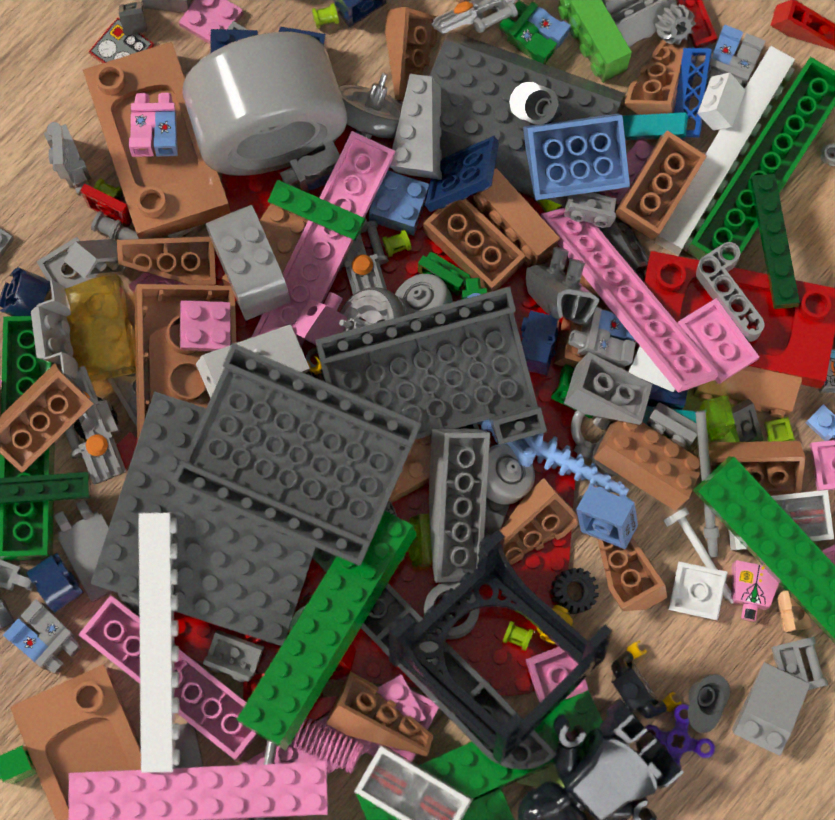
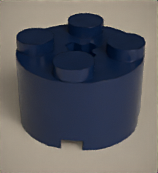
M17 267L10 274L11 277H14L11 283L6 282L2 289L0 307L3 309L0 312L10 316H31V311L38 304L44 302L46 295L51 289L50 281Z
M58 553L49 556L27 571L29 579L32 583L36 582L35 585L38 593L54 613L83 593L77 579L71 571L67 570L64 561Z

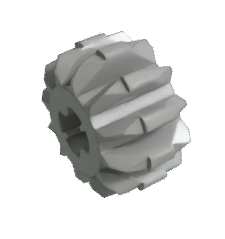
M671 4L669 9L664 8V13L657 15L660 21L655 24L658 29L656 33H658L659 37L667 43L678 45L681 43V40L687 41V35L693 33L691 27L696 25L693 20V13L681 4Z

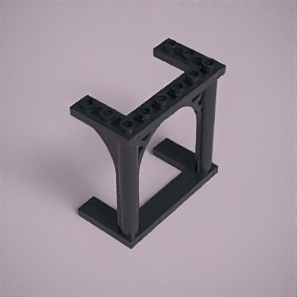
M497 530L492 535L488 534L481 540L477 568L472 573L467 572L455 589L450 588L443 595L442 601L437 606L432 605L419 623L415 622L407 614L402 620L399 618L390 626L389 661L395 667L401 664L494 750L493 758L501 764L604 661L613 630L604 624L589 640H586L534 594L519 578L504 554L505 536ZM483 585H488L492 589L493 595L489 600H484L480 596L479 590ZM499 590L502 592L501 596L506 597L505 600L498 599ZM474 593L476 601L472 604L467 603L466 600L468 599L469 601ZM483 607H503L520 613L578 663L524 719L515 713L503 726L453 680L444 660V644L452 626L465 614ZM452 613L457 615L455 618L450 617ZM437 629L442 631L439 636L431 635L436 633ZM431 641L438 645V649L434 652H424L420 649V645L423 642ZM437 658L439 660L437 666L433 664L432 659Z

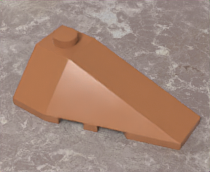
M408 7L387 10L385 36L395 100L404 101L409 75H422L425 66L429 65L430 58L428 56L431 47H435L438 30L431 23L434 22L437 16Z
M688 36L687 41L681 40L679 45L675 43L670 44L664 40L660 42L653 52L652 59L648 65L642 67L636 81L633 80L630 84L625 100L627 108L638 115L674 113L683 48L688 46Z
M210 236L117 240L119 265L188 285H216L215 253Z
M544 478L524 496L500 530L505 536L503 551L510 565L523 559L524 554L533 549L538 551L544 548V543L554 538L558 540L564 537L579 523L578 515L574 509Z
M633 537L626 549L597 539L609 591L622 611L646 610L667 598L664 582Z
M350 672L331 707L326 724L351 737L427 756L433 735L411 716L402 715L395 708L397 704L393 700L387 701L377 693L379 688L373 683Z

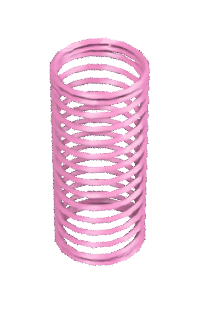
M305 719L290 745L294 742V747L299 745L300 750L303 748L304 752L309 750L310 755L315 752V757H318L320 754V760L325 757V762L330 760L331 765L336 761V767L341 764L340 768L342 770L346 766V772L351 774L365 746L364 743L362 744L361 742L358 745V741H356L345 762L353 742L352 738L339 761L348 736L345 737L334 758L343 733L340 734L337 743L329 755L338 733L335 731L329 746L324 752L327 741L332 733L331 728L318 751L327 726H325L313 749L322 723L319 725L315 736L308 746L317 721L314 722L308 737L303 743L305 734L312 722V719H309L302 736L297 742L300 731L306 721Z

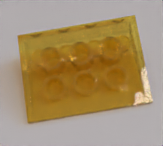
M118 274L92 278L64 289L71 310V315L66 316L70 326L69 335L73 348L72 357L77 361L78 368L85 366L91 382L135 374L136 361L124 285Z

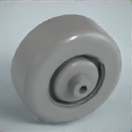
M419 274L409 278L395 293L403 302L407 314L453 302L452 294L445 282L432 274Z
M494 445L489 448L486 497L495 503L503 505L518 502L533 487L535 480L533 465L529 467L520 465L509 445Z

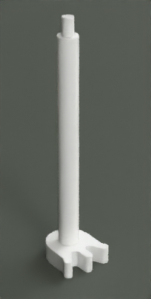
M686 507L664 520L667 527L678 521L705 566L717 569L685 516L690 514ZM725 582L723 596L732 604L734 603L731 596L733 594Z

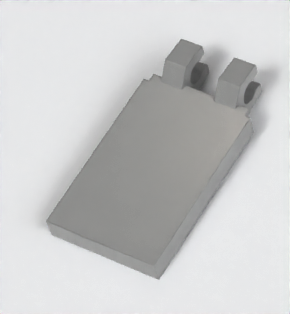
M84 499L76 503L84 518L81 521L71 525L63 511L54 515L62 530L58 532L59 536L57 538L89 599L93 603L113 592L90 584L109 526L102 514H98V512L93 514L89 504Z

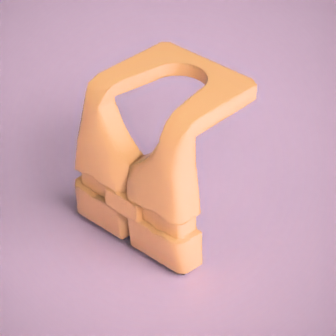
M788 590L781 592L777 597V603L781 614L782 630L790 632L810 629L812 626L811 619L804 610L803 618L794 622L792 606H800L790 597Z

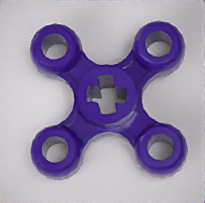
M681 704L676 707L674 711L676 724L672 730L668 732L662 731L653 724L644 726L647 730L652 729L655 731V737L667 747L668 752L681 769L680 758L684 752L693 751L701 758H710L715 752V745L712 740L708 738L696 740L689 736L687 727L690 722L688 718L682 719L679 715L682 709L688 711L689 705ZM677 734L678 737L681 735L684 737L685 740L682 742V748L678 749V746L673 747L671 745V742L674 741L673 735ZM706 743L709 745L710 750L708 753L701 751L700 747L702 744Z

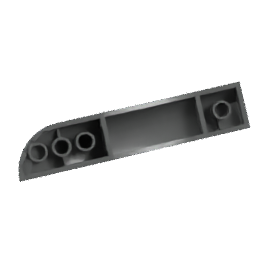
M387 583L361 628L389 656L390 626L397 619L400 618L402 620L407 614L418 623L423 618ZM426 641L420 645V649L424 652H434L438 649V645L434 642ZM445 642L444 660L453 680L503 726L517 712ZM435 658L432 659V662L435 666H437L439 660ZM401 664L398 665L488 758L498 763L493 758L494 750L406 668ZM533 731L499 765L513 769L534 768L551 760L556 756V753Z

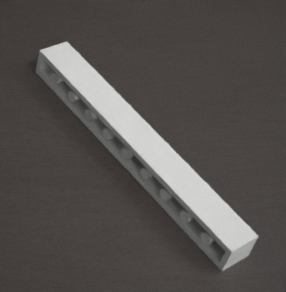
M770 46L745 88L732 127L720 129L705 154L707 156L654 243L677 256L680 255L682 250H688L693 240L690 236L694 230L699 231L705 221L702 216L705 211L710 213L717 201L713 199L715 194L723 192L728 183L725 180L727 174L733 175L739 164L736 159L739 154L744 156L749 148L750 143L747 142L751 135L753 137L756 136L762 126L758 122L761 117L767 118L773 107L770 105V102L773 98L777 100L784 87L780 85L783 80L789 81L795 70L792 68L794 58Z
M139 513L141 772H173L175 765L180 763V751L175 749V739H179L180 729L179 723L175 724V713H179V698H175V687L179 686V673L174 672V662H178L179 649L178 646H174V636H178V620H174V610H178V595H174L173 585L178 583V571L173 569V559H177L178 548L177 543L173 544V533H177V518H173V513Z

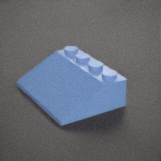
M611 114L523 127L535 200L630 187L622 115Z

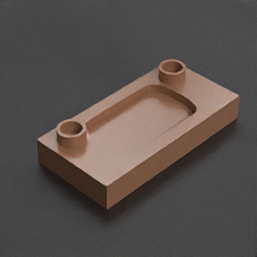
M172 42L83 69L139 239L162 238L231 213L218 172L208 167L201 157L183 98L182 87L185 78ZM137 93L149 94L150 103H158V94L171 93L177 112L178 156H156L154 140L153 156H131L129 149L131 103L135 102Z
M136 285L134 299L137 442L154 391L207 408L211 398L196 363L202 355L213 351L180 350L181 300L230 302V345L232 343L236 344L235 295L231 286Z
M104 664L10 707L56 820H69V773L141 770V744L111 673Z

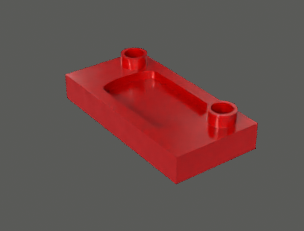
M651 251L644 284L676 322L713 300L696 277V270L700 260ZM710 266L702 267L703 271L706 273L714 272L713 268ZM739 268L730 270L728 273L764 321V328L759 338L755 341H748L759 356L758 360L749 366L801 377V385L821 389L826 382L835 334V288L796 280L800 301L799 306L774 309L767 274ZM716 286L718 291L722 293L728 292L726 286ZM731 305L735 312L743 311L740 305ZM749 325L747 326V328H748L749 330L752 329V328H753L754 330L756 329L755 326H752V327H750ZM634 340L633 342H636L634 350L638 351L640 345Z

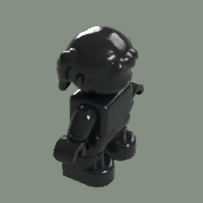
M621 698L607 708V718L600 724L599 729L596 728L589 732L586 738V733L581 725H575L572 731L566 732L570 727L569 722L564 714H559L553 722V730L560 740L553 761L556 773L565 787L554 781H546L536 789L528 791L520 801L518 820H587V816L584 813L585 810L595 820L629 819L630 816L634 820H657L653 810L649 808L640 810L642 807L647 806L648 800L646 797L655 794L657 789L667 788L684 772L659 740L650 731L647 732L641 721ZM640 738L636 742L637 751H634L629 745Z

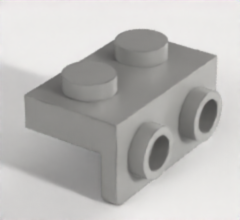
M592 192L567 196L564 217H569L577 222L593 223L597 227L610 228L616 219V213H614L616 198Z
M658 403L647 421V424L660 434H666L672 438L673 442L683 447L689 448L697 436V424L662 403Z
M217 630L203 664L209 666L208 668L214 672H224L232 675V678L237 681L250 682L256 673L264 647Z

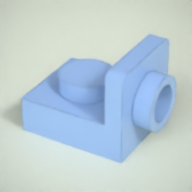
M823 404L806 421V424L824 441H829L832 437L835 439V415Z

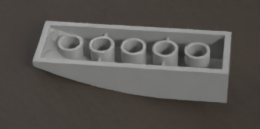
M432 429L429 474V520L435 582H460L467 572L472 573L477 568L479 544L484 538L489 432L478 429Z

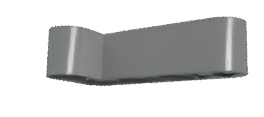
M726 242L699 261L696 277L713 300L717 298L747 341H755L763 331L764 321L728 273L736 266L740 257V249L735 243ZM730 253L734 259L726 260L722 254ZM710 266L713 268L714 272L706 273L703 271L702 267ZM724 285L728 288V292L722 293L718 291L716 286ZM738 304L742 307L743 311L735 312L731 305ZM748 325H749L750 327L755 326L756 329L754 330V329L752 328V329L749 330V329L747 328V326H748Z

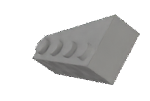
M409 75L392 148L395 154L390 167L398 174L442 180V171L440 170V160H442V151L440 150L441 86L432 76Z

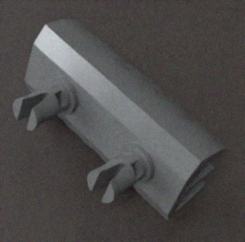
M554 247L550 267L535 265L527 268L526 285L528 293L551 317L555 319L564 317L570 321L586 323L595 311L599 299L580 283L585 263L578 259H570L568 271L565 274L564 266L569 251L564 248Z

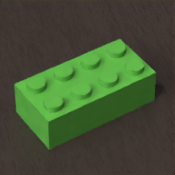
M560 0L558 7L559 15L571 25L570 34L579 41L582 55L590 60L593 74L596 77L599 76L603 83L626 72L632 51L602 0Z

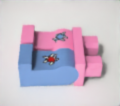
M171 93L158 94V103H150L149 94H136L135 102L131 103L129 149L132 157L153 156V140L156 156H178L177 112Z

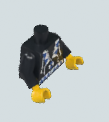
M638 640L627 646V651L612 663L611 670L613 674L611 682L633 713L641 714L645 719H651L666 711L672 712L682 702L677 703L673 700L672 697L676 695L675 692H671L662 701H659L633 662L634 659L647 652L646 649L640 651L638 643L641 641Z

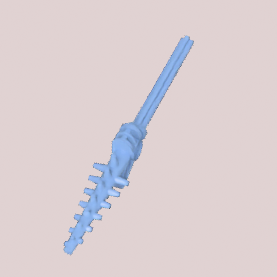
M490 420L477 422V424L481 425L482 431L492 432V436H494L497 442ZM544 433L504 443L509 445L516 455L518 463L522 466H531L535 455H537L538 463H542L544 459L547 460L544 466L546 470L550 467L556 469L557 466H560V475L565 473L570 475L573 472L575 473L574 479L576 481L588 479L590 480L589 485L605 487L608 491L615 492L620 496H626L629 491L621 481L616 482L612 480L608 473L602 474L598 472L595 463H592L590 466L584 464L583 455L579 454L576 459L570 456V446L567 445L562 451L557 449V437H553L547 443L543 441Z

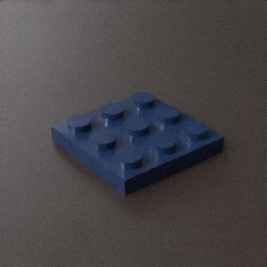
M495 136L440 160L442 180L431 178L425 203L430 212L436 209H443L450 203L464 200L469 195L478 191H485L492 186L499 141Z

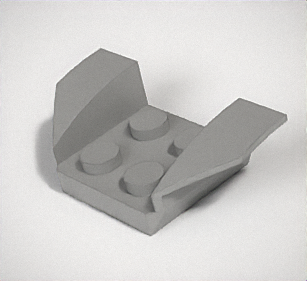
M50 280L52 299L38 304L31 311L36 356L39 359L60 365L62 367V374L76 379L78 363L72 357L73 348L70 343V326L66 316L71 315L68 298L64 287Z

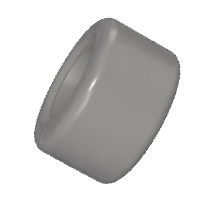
M272 32L230 43L199 61L187 74L182 87L184 102L201 157L208 167L223 174L239 176L256 175L290 167L289 161L296 159L298 162L303 156H313L323 151L324 143L331 140L334 143L343 133L347 124V111L328 53L320 41L307 34Z

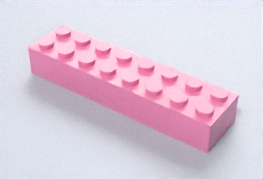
M110 595L79 633V636L140 684V618ZM179 650L178 662H174V672L179 673V686L175 687V698H179V713L177 714L238 762L258 736V734L247 729L236 720L246 702Z

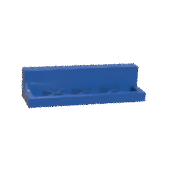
M683 48L674 113L686 112L688 119L692 118L696 122L695 130H687L686 137L700 138L703 119L698 115V111L707 89L712 56L711 48ZM696 56H705V62L696 68ZM698 74L702 79V83L693 89V80ZM695 96L699 100V104L690 111V100Z

